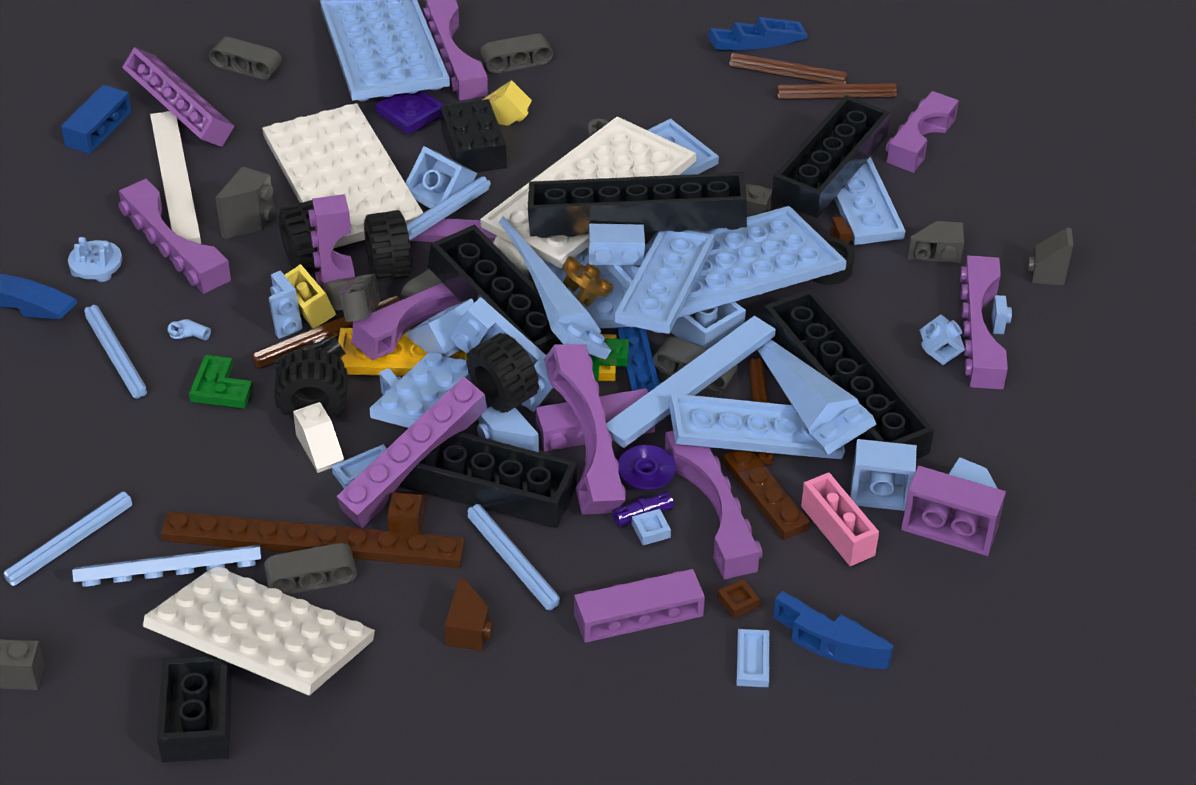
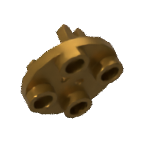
M568 256L562 265L563 270L567 274L563 284L567 288L570 287L573 292L580 287L581 289L576 299L580 303H584L586 307L590 306L598 296H609L614 288L612 283L599 276L601 272L594 265L587 263L583 266L577 259Z

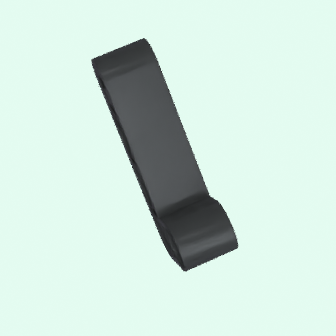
M375 274L337 279L325 283L327 297L334 311L343 310L345 321L347 322L370 317L380 303Z

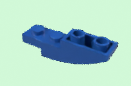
M784 591L775 598L773 618L793 630L792 642L820 656L841 663L876 669H888L891 665L894 645L890 644L885 638L865 629L858 622L850 620L842 614L835 621H832L825 614L815 611L805 605L800 599L792 597Z

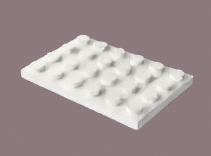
M215 567L205 572L144 616L143 623L145 628L306 695H311L373 641L375 630L363 626L358 621L348 620L336 615L331 610L321 609L309 604L306 600L296 599L275 588H268L256 583L251 578H244L231 573L223 567Z

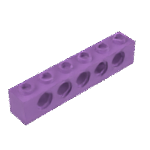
M134 47L122 68L200 139L222 147L235 126L159 58Z

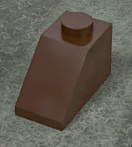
M393 492L387 515L389 531L421 534L428 502V493Z
M459 578L445 623L446 646L483 651L485 640H490L492 637L494 622L489 620V607L466 579Z

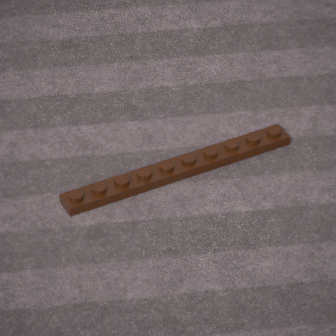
M168 511L161 531L163 542L229 548L260 545L262 551L284 553L344 543L351 547L354 559L461 568L465 548V538L173 511Z

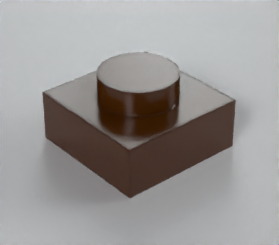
M843 216L832 217L830 237L841 239L849 244L852 241L851 227L846 225Z
M744 578L717 591V599L733 619L760 607V598Z

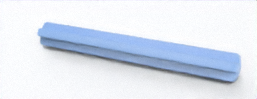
M484 176L479 177L408 222L406 225L409 240L488 191L491 185L490 180H487Z
M97 305L86 307L84 310L86 319L131 395L136 399L145 396L147 391L144 382Z
M120 492L6 569L3 573L5 580L11 586H16L132 506L131 497L125 492Z
M480 504L470 507L467 510L468 518L545 609L550 611L558 607L560 604L559 595Z

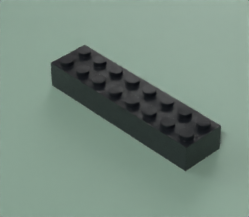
M744 172L529 182L528 192L530 237L547 238L555 235L573 237L579 234H589V224L644 225V232L656 233L658 231L683 232L695 229L709 231L718 228L736 230L741 227H747V197Z
M812 289L764 306L763 321L776 329L775 336L771 340L853 395L873 415L876 425L854 438L853 440L856 443L857 439L917 445L916 459L930 454L934 429Z

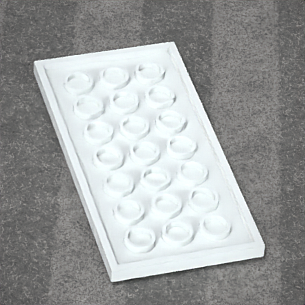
M357 103L344 105L329 111H321L306 117H298L282 123H274L271 126L262 128L265 140L300 203L310 201L312 198L345 194L350 215L351 233L340 238L333 248L365 240L364 221L367 214L400 210L406 224L423 214V211Z
M616 117L532 181L680 175L696 162V153L622 118ZM529 183L480 219L481 228L514 244L499 223L502 216H504L541 259L560 269L563 267L562 265L568 256L575 258L588 247L589 234H579L573 237L565 235H555L547 238L530 237L528 220Z

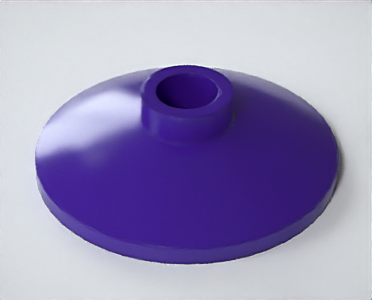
M654 445L634 446L626 450L618 460L620 478L629 486L640 490H654L664 487L672 481L676 473V463L672 455L663 448Z

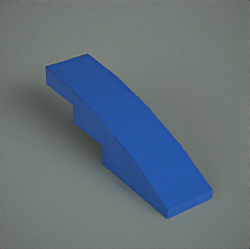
M758 17L756 24L734 22L732 30L710 28L707 36L714 49L750 50L781 46L804 40L808 34L799 21Z
M0 274V307L19 308L23 317L61 319L77 304L75 298L49 286L12 275Z

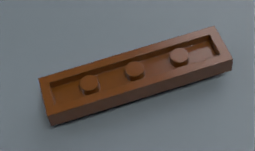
M734 450L723 455L722 463L783 540L809 530L810 521L753 451Z

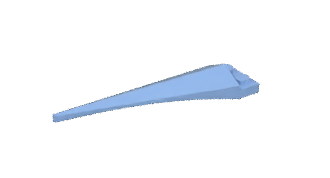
M502 216L499 223L515 244L528 267L541 297L552 332L563 345H586L588 354L606 359L611 349L604 342L605 338L600 334L601 330L589 312L507 219Z
M771 339L757 349L811 438L827 455L876 425L873 415L858 402L857 398Z

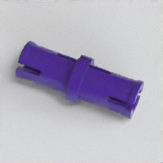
M668 491L646 499L641 497L636 499L635 503L613 509L612 516L619 528L632 523V516L660 509L661 512L673 509V499L669 496L670 493Z

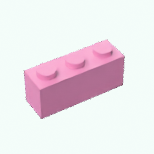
M828 472L804 482L801 507L848 565L853 566L875 556L879 531L833 476Z

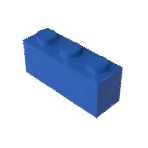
M102 85L61 126L65 146L91 154L132 112L129 93Z

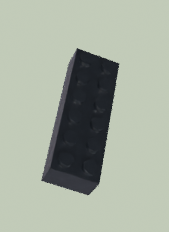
M846 95L775 173L771 200L818 218L887 137L891 112Z
M475 224L431 243L427 267L461 302L472 298L475 303L481 297L545 355L549 353L554 345H563L551 330L537 287Z
M458 432L424 457L399 486L473 506L480 504L484 509L557 528L577 486V462Z

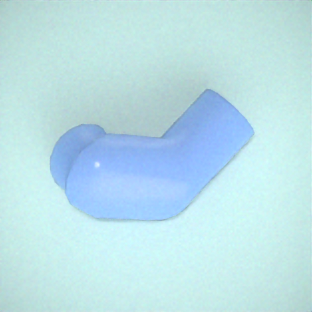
M189 319L171 322L167 328L170 336L178 340L194 336L206 341L211 334L210 328Z

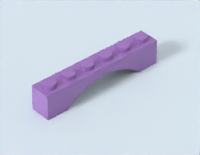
M426 0L423 16L425 21L428 22V28L450 77L452 92L456 91L459 101L488 96L487 74L482 62L462 52L452 40L455 31L459 28V7L456 0Z
M147 179L119 190L121 202L118 205L121 213L132 220L137 230H142L146 234L148 241L151 244L154 243L159 248L161 254L173 262L178 272L182 271L186 275L192 286H196L204 294L231 281L229 262L214 246L189 241L167 227L161 219L163 210L160 192Z
M967 256L965 266L960 267L959 281L964 282L961 285L960 299L965 300L962 303L961 318L966 319L963 322L962 336L967 337V340L964 341L965 351H963V355L968 356V359L965 360L964 374L969 376L970 387L1004 389L1008 370L1006 350L989 333L982 316L984 307L997 295L1001 276L1000 260L997 257Z
M443 283L375 311L366 319L353 321L352 344L373 361L395 351L400 338L412 326L433 317L448 307L461 303V301Z
M554 345L544 358L549 382L573 409L582 428L586 446L585 466L581 479L576 486L582 515L612 513L613 509L619 508L625 501L626 491L624 485L621 484L618 460L614 457L612 436L607 429L605 409L601 406L599 385L595 381L592 370V358L588 355L586 345Z
M463 376L336 496L341 511L360 528H363L384 508L392 493L424 457L448 438L467 429L487 410L485 394Z
M674 431L666 432L665 450L675 460L676 474L688 479L699 487L716 509L720 528L715 536L713 558L723 580L758 572L759 559L762 558L761 545L758 540L754 541L750 522L748 519L743 518L740 502L731 493L730 481L727 476L723 477L721 473L719 458L713 456L711 447L676 444Z

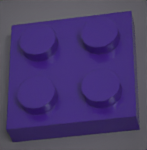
M422 90L412 94H394L375 105L377 114L408 135L440 117V106H445Z

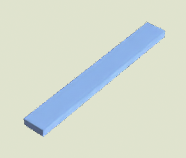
M756 316L750 318L607 422V429L612 436V440L625 448L670 414L668 401L671 393L695 396L775 336L776 329Z

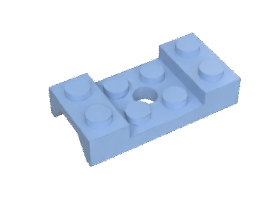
M480 297L467 309L449 338L465 353H469V350L498 333H506L521 344L530 356L539 379L538 393L522 403L523 406L534 413L536 407H540L547 400V395L554 388L550 385L544 361L547 355Z

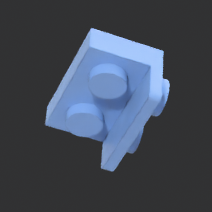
M281 270L271 274L273 286L270 287L272 296L269 297L275 334L279 339L303 329L296 289Z

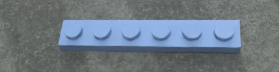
M260 545L75 567L72 573L74 582L82 581V586H93L101 584V579L113 577V582L117 583L131 581L132 575L144 574L145 579L163 577V571L175 570L176 575L194 573V567L206 566L207 571L215 567L225 568V563L237 562V567L256 565L255 560L261 559L262 555Z

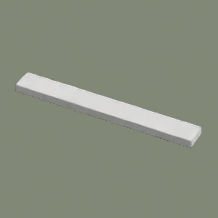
M171 111L150 114L171 229L177 235L201 244L177 117Z

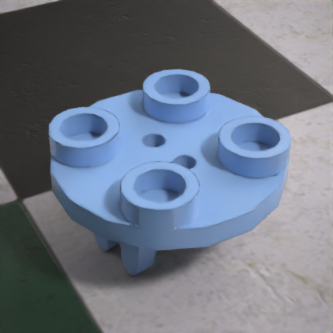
M79 237V244L74 245V249L68 258L71 275L83 279H96L99 282L108 281L112 276L111 274L115 273L121 266L123 259L120 249L114 243L108 241L94 240L87 242L86 238Z

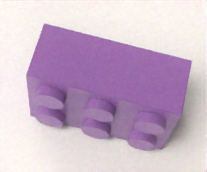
M918 466L908 489L901 530L988 556L998 530L1006 491Z

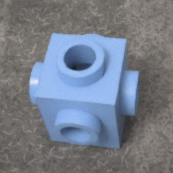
M939 315L920 329L923 349L942 365H945L965 351L960 336L962 334L961 328L955 321H949L943 315Z

